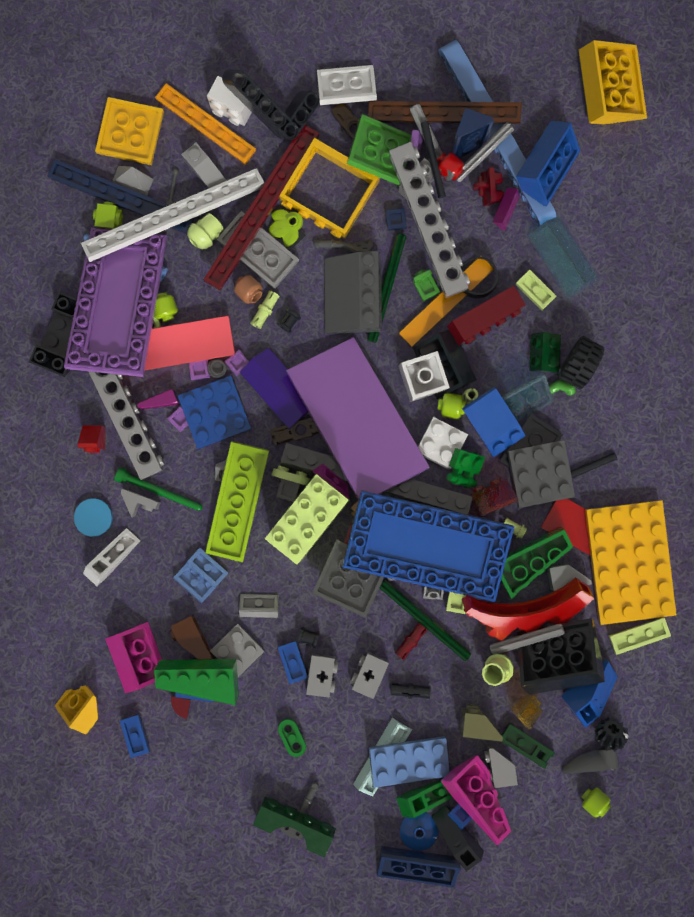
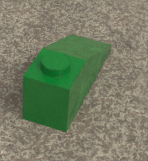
M442 779L412 789L396 797L402 816L415 818L453 798L441 782Z

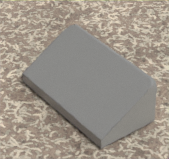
M240 594V617L278 618L279 595Z

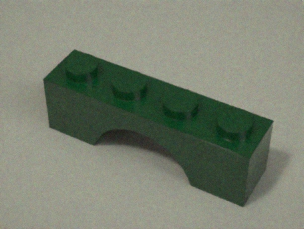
M264 797L253 823V826L270 834L280 827L294 828L304 836L306 850L324 858L333 841L336 830L327 822H321L309 814H303L291 806H285L277 800Z

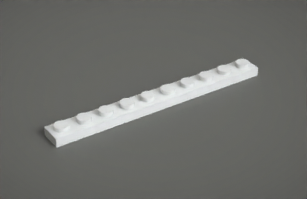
M257 168L84 241L81 245L89 262L262 189L265 183Z

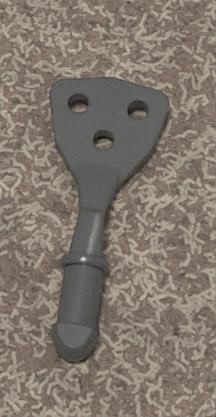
M319 239L313 243L317 249L342 247L354 253L372 251L373 249L371 240L351 244L333 239Z
M316 781L311 783V787L304 797L303 805L299 810L303 814H305L306 809L313 802L317 790H319V783ZM280 827L281 831L291 838L298 840L303 838L301 833L296 835V832L299 831L289 827L286 830L285 827Z

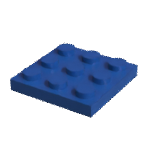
M232 376L177 395L197 449L251 430Z

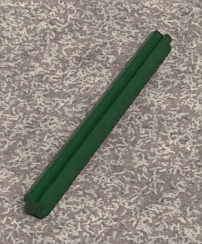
M401 233L396 234L382 284V322L406 241V235ZM369 332L367 341L376 343L380 332Z
M382 581L379 588L462 660L466 661L470 658L471 653L388 581Z

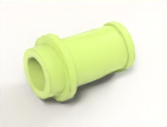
M474 388L467 389L463 393V400H466L467 404L478 398V392ZM468 393H472L474 397L471 399Z
M506 517L504 523L515 526L513 534L516 535V538L522 539L527 530L524 527L525 525L522 524L521 526Z

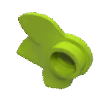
M284 209L274 211L271 216L275 222L270 226L268 234L275 238L282 237L285 247H289L299 237L298 230L303 225V218L297 212L288 213ZM292 218L296 219V223L294 225H291L290 223Z

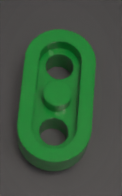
M290 718L282 720L279 724L278 732L287 752L293 757L303 755L306 750V742L297 723ZM290 725L292 730L286 731L285 726ZM296 742L299 743L300 748L295 749L293 747V744Z

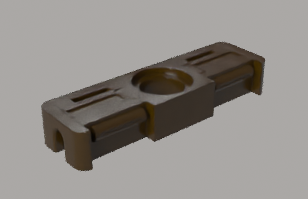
M339 103L332 109V115L353 141L355 134H352L349 129L353 125L358 126L359 119L357 116L354 117L346 103Z
M312 418L297 422L291 429L286 425L271 429L273 443L278 446V442L282 444L292 441V438L296 441L310 437L312 433H320ZM298 425L306 427L304 435L296 434L295 429Z

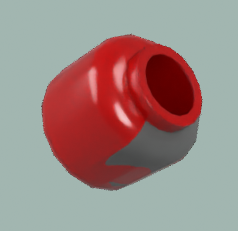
M453 152L447 155L443 153L437 159L440 174L446 181L451 179L455 181L464 171V163Z

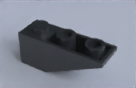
M445 805L431 817L453 856L467 872L482 861L484 850L465 827L461 830L448 816L451 809Z

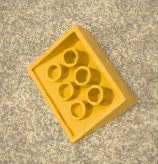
M593 40L579 49L589 123L610 124L647 119L637 45Z

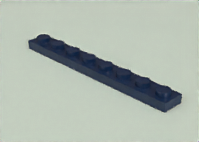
M54 159L47 175L48 178L106 202H112L116 206L141 216L169 206ZM195 217L170 228L187 234Z

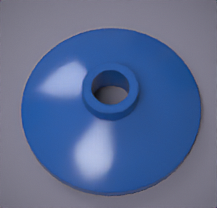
M425 812L415 818L405 817L400 825V836L404 844L410 849L417 851L426 850L437 840L438 827L431 815ZM422 830L423 834L418 836L416 831Z

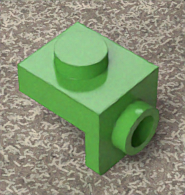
M425 269L417 272L412 281L423 302L440 293L431 275V270L425 271Z

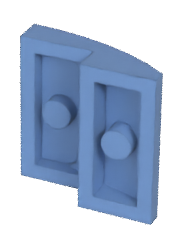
M199 548L173 579L202 604L227 576L228 572Z

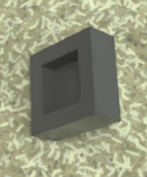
M281 478L276 497L294 502L300 484Z

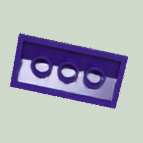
M267 348L253 357L240 371V374L282 422L291 429L309 412L286 373L288 369Z

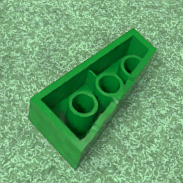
M562 526L507 554L501 580L511 599L520 590L529 585L533 579L541 575L552 563H555L573 548Z
M237 659L159 660L154 669L157 689L236 705L239 697Z

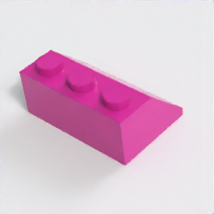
M148 622L105 638L125 693L139 690L155 682L154 669L162 658Z

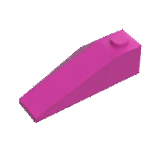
M475 755L455 767L441 782L451 796L492 841L499 845L511 832L504 810L500 807L497 798L498 793L492 785L490 771L479 756Z

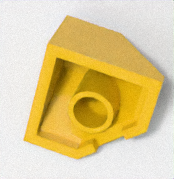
M86 685L81 686L77 690H66L55 704V708L68 727L81 733L87 734L98 720L96 696Z

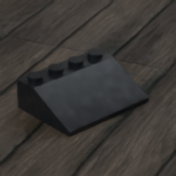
M592 618L563 623V635L518 648L520 684L529 695L605 682L603 661ZM526 631L517 632L518 636L528 633Z

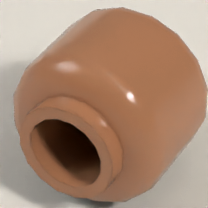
M251 275L241 276L235 282L234 292L246 304L256 303L262 297V285Z

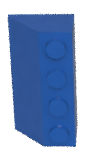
M550 121L516 176L521 190L543 206L549 204L580 152L571 122Z

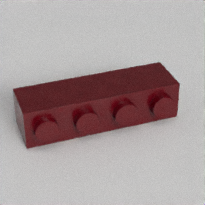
M512 286L456 318L447 328L459 346L463 343L468 345L476 340L475 336L478 334L484 336L492 330L490 327L494 325L499 327L507 322L506 318L509 316L514 318L521 314V309L526 304L515 286Z

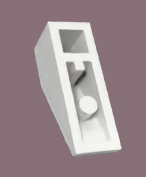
M126 528L85 567L83 574L98 586L136 547L140 540Z

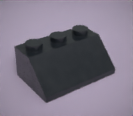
M449 330L439 332L413 348L417 358L438 351L450 388L435 393L436 399L443 397L446 393L459 390L477 380L461 346L457 344Z

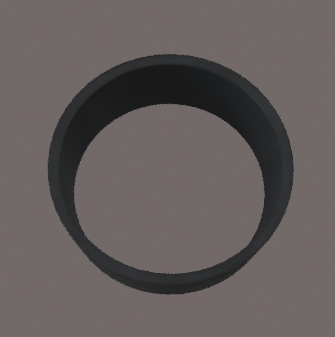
M472 257L463 262L461 270L469 261L483 259L488 261L496 271V281L488 291L482 293H475L469 289L463 291V293L471 298H484L490 295L497 287L498 271L495 264L488 258Z

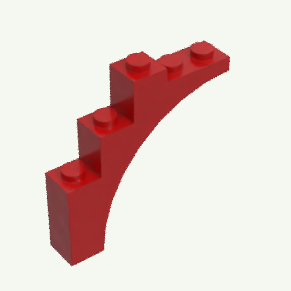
M575 577L562 588L535 600L501 604L478 600L466 595L462 598L464 612L469 617H474L485 625L489 636L502 641L517 627L529 633L536 631L546 621L555 625L567 623L587 606L594 597L589 586Z

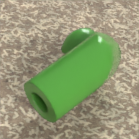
M561 379L546 386L550 395L559 390L565 391L567 395H573L576 392L574 386Z

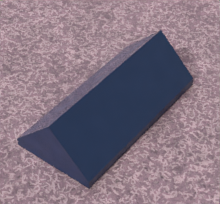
M465 108L451 152L461 158L481 148L487 141L494 122L493 118Z
M381 846L377 877L454 888L460 871V863L454 856Z

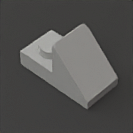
M127 489L121 490L131 517L136 516L140 504H142L141 508L151 512L153 509H159L161 502Z

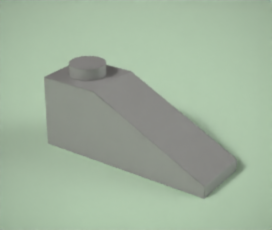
M196 142L181 154L186 164L208 189L227 181Z

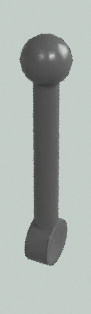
M178 169L172 170L173 180L170 197L166 202L168 205L174 204L173 196L176 179L179 175Z

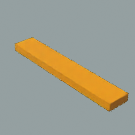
M167 83L155 96L158 102L246 165L256 152L255 147Z
M477 259L463 272L469 278L470 284H468V289L470 291L494 270L486 260ZM442 292L400 331L399 335L413 347L467 295L461 292L445 299Z

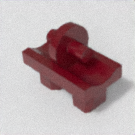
M489 167L487 171L481 172V177H477L478 183L472 185L473 190L478 191L479 197H482L483 206H490L493 203L501 202L504 196L502 190H496V185L502 183V173L495 172L494 167Z

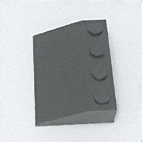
M379 251L356 252L325 258V334L382 332L381 255Z

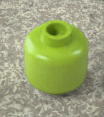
M167 292L158 294L154 313L155 319H162L163 322L173 320V315L178 312L174 297L168 295Z
M446 393L443 399H439L438 410H441L443 417L459 419L461 415H464L462 408L466 406V400H463L462 395Z
M588 788L581 797L584 799L582 807L594 818L599 816L602 818L611 807L609 804L611 801L610 797L599 788H594L592 791Z

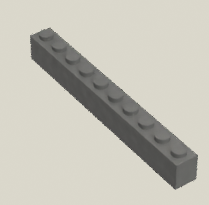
M286 443L281 458L282 467L315 476L316 474L313 473V470L324 464L349 485L333 456ZM408 479L381 494L467 515L472 501V496L413 479Z

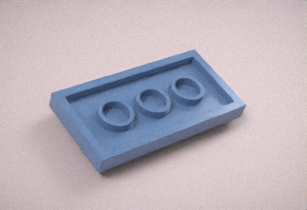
M445 736L369 747L372 786L374 788L441 778L449 773Z

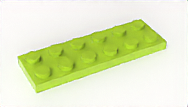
M231 441L206 554L239 562L244 561L270 450Z

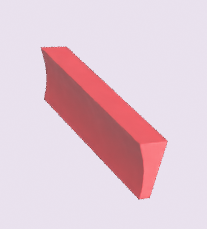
M229 315L152 328L145 370L235 355Z

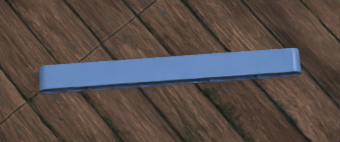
M454 40L439 48L440 57L443 56L444 64L448 71L452 72L453 79L458 88H461L463 91L462 95L466 102H493L459 42ZM493 123L488 137L491 138L504 124ZM510 134L494 151L495 153L498 152L499 160L510 173L508 175L514 186L518 187L519 195L523 202L526 201L527 209L531 216L535 217L536 224L541 226L556 217L555 209L551 202L547 206H543L521 190L516 176L526 159L512 134Z

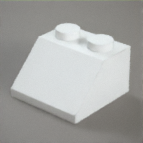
M438 351L402 362L399 365L410 402L450 388Z

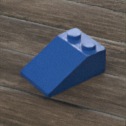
M495 386L462 408L481 441L493 457L526 436Z

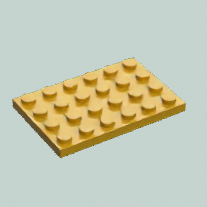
M663 500L585 509L599 624L604 625L675 616L676 607Z

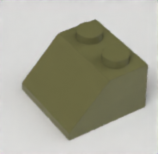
M467 704L466 707L461 708L459 731L463 737L503 741L499 731L477 705Z

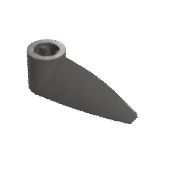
M605 747L582 754L562 768L563 774L619 768L617 752H614L611 748L606 751Z

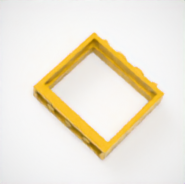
M314 138L279 197L280 201H282L281 204L289 210L294 208L302 218L308 219L309 217L314 220L316 226L322 229L324 227L330 229V233L333 236L346 238L379 183L380 177L348 165L347 156ZM315 153L370 184L344 228L337 226L290 198L291 193Z

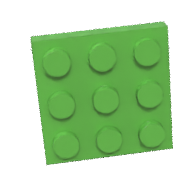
M362 114L347 164L400 185L389 157V150L411 142L412 135Z

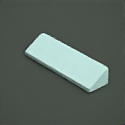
M392 718L376 746L405 742L412 729ZM369 756L353 785L359 791L373 797L378 787L374 788L372 786Z

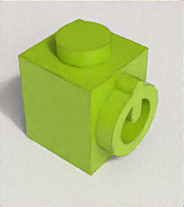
M112 202L97 203V209H94L93 212L94 226L111 230L122 226L123 211L119 210Z

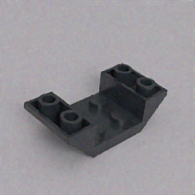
M58 292L51 308L55 311L41 346L35 345L29 363L63 377L69 373L70 369H65L64 363L77 302L76 298Z

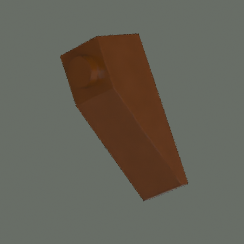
M194 614L170 626L172 629L170 630L172 639L174 641L177 640L179 645L197 659H215L210 652L208 643Z

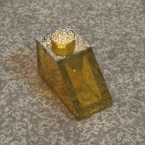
M528 694L511 708L512 712L528 730L533 727L543 712L539 707L542 703L535 695L530 697Z

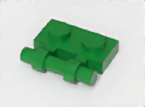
M455 448L449 464L453 471L447 474V480L451 481L452 484H462V486L467 488L476 487L477 481L473 479V475H479L485 457Z

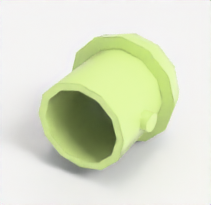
M207 213L202 219L198 220L197 224L192 223L190 225L187 236L195 247L207 249L213 246L212 241L219 237V234L223 231V226L212 214Z
M502 654L489 656L482 670L484 681L493 686L509 681L513 676L514 669L511 659Z

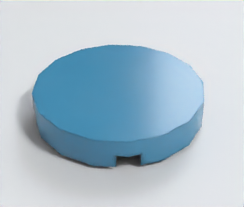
M96 498L87 499L81 502L75 510L74 523L77 529L84 535L91 537L100 536L112 525V510L103 500Z

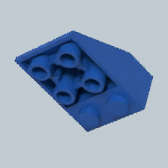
M607 659L603 662L605 682L568 688L561 696L571 712L585 728L601 716L618 678Z

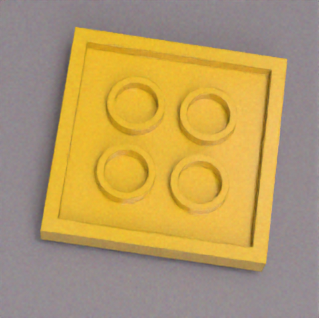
M108 97L95 152L100 155L152 166L164 110Z

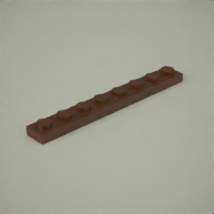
M369 101L368 117L380 122L416 123L410 108L420 104L428 123H460L464 110L467 108L492 117L493 123L505 124L509 122L510 124H521L522 102Z

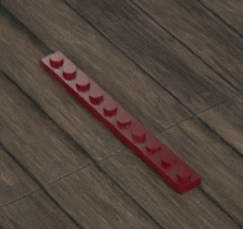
M305 125L298 136L292 140L204 277V282L219 291L222 290L280 199L281 192L313 139H318V132Z

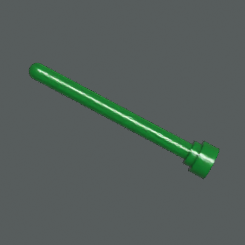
M119 467L115 475L114 481L121 484L129 482L194 510L201 511L203 509L202 504L147 481L140 480L130 475V472H127L128 470L123 467Z

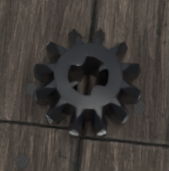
M609 717L605 720L601 719L594 730L595 741L599 742V747L605 746L606 751L610 748L614 752L618 749L622 750L628 741V728L623 727V722L618 723L616 718L613 721Z

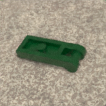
M508 723L501 735L503 743L544 769L548 765L547 761L555 754L552 749L511 723ZM541 750L544 753L539 758L537 757V754Z

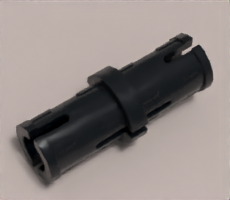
M392 683L391 696H405L408 699H412V697L430 699L431 686L413 685V683H409V685Z

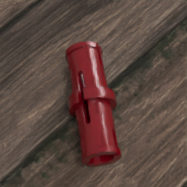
M418 622L409 635L404 637L405 640L394 653L405 660L410 651L418 646L417 643L428 630Z

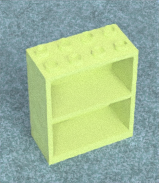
M316 474L266 536L265 540L295 564H298L349 500Z

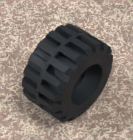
M582 336L567 356L561 368L559 379L580 390L584 388L602 360L604 347Z

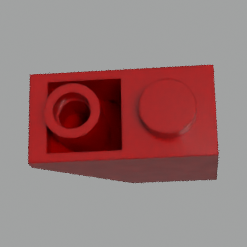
M82 425L78 448H82L84 452L100 453V450H105L106 427L102 425Z

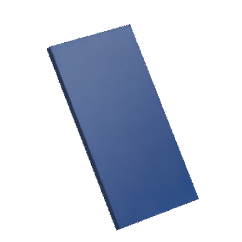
M361 490L342 567L495 602L515 526Z

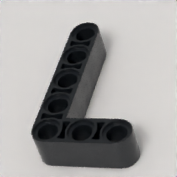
M229 69L222 76L223 84L281 139H295L319 105L320 99L316 92L299 91L284 112L244 71ZM234 75L236 76V81H235V83H234V81H233Z

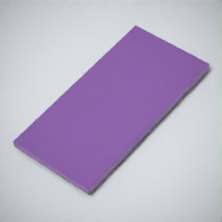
M91 227L89 239L111 229ZM154 234L89 262L87 255L85 256L64 363L65 369L144 377L167 235Z
M354 337L286 370L287 375L358 501L361 490L382 494L429 469L428 463Z

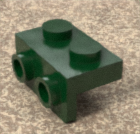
M548 332L531 334L529 371L559 373L561 335Z

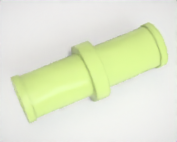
M269 290L262 305L259 304V310L250 324L261 329L268 315L272 314L271 310L280 296Z

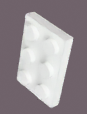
M373 65L317 70L320 105L377 100Z

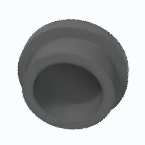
M213 359L208 363L207 371L210 376L220 378L226 372V365L220 359Z

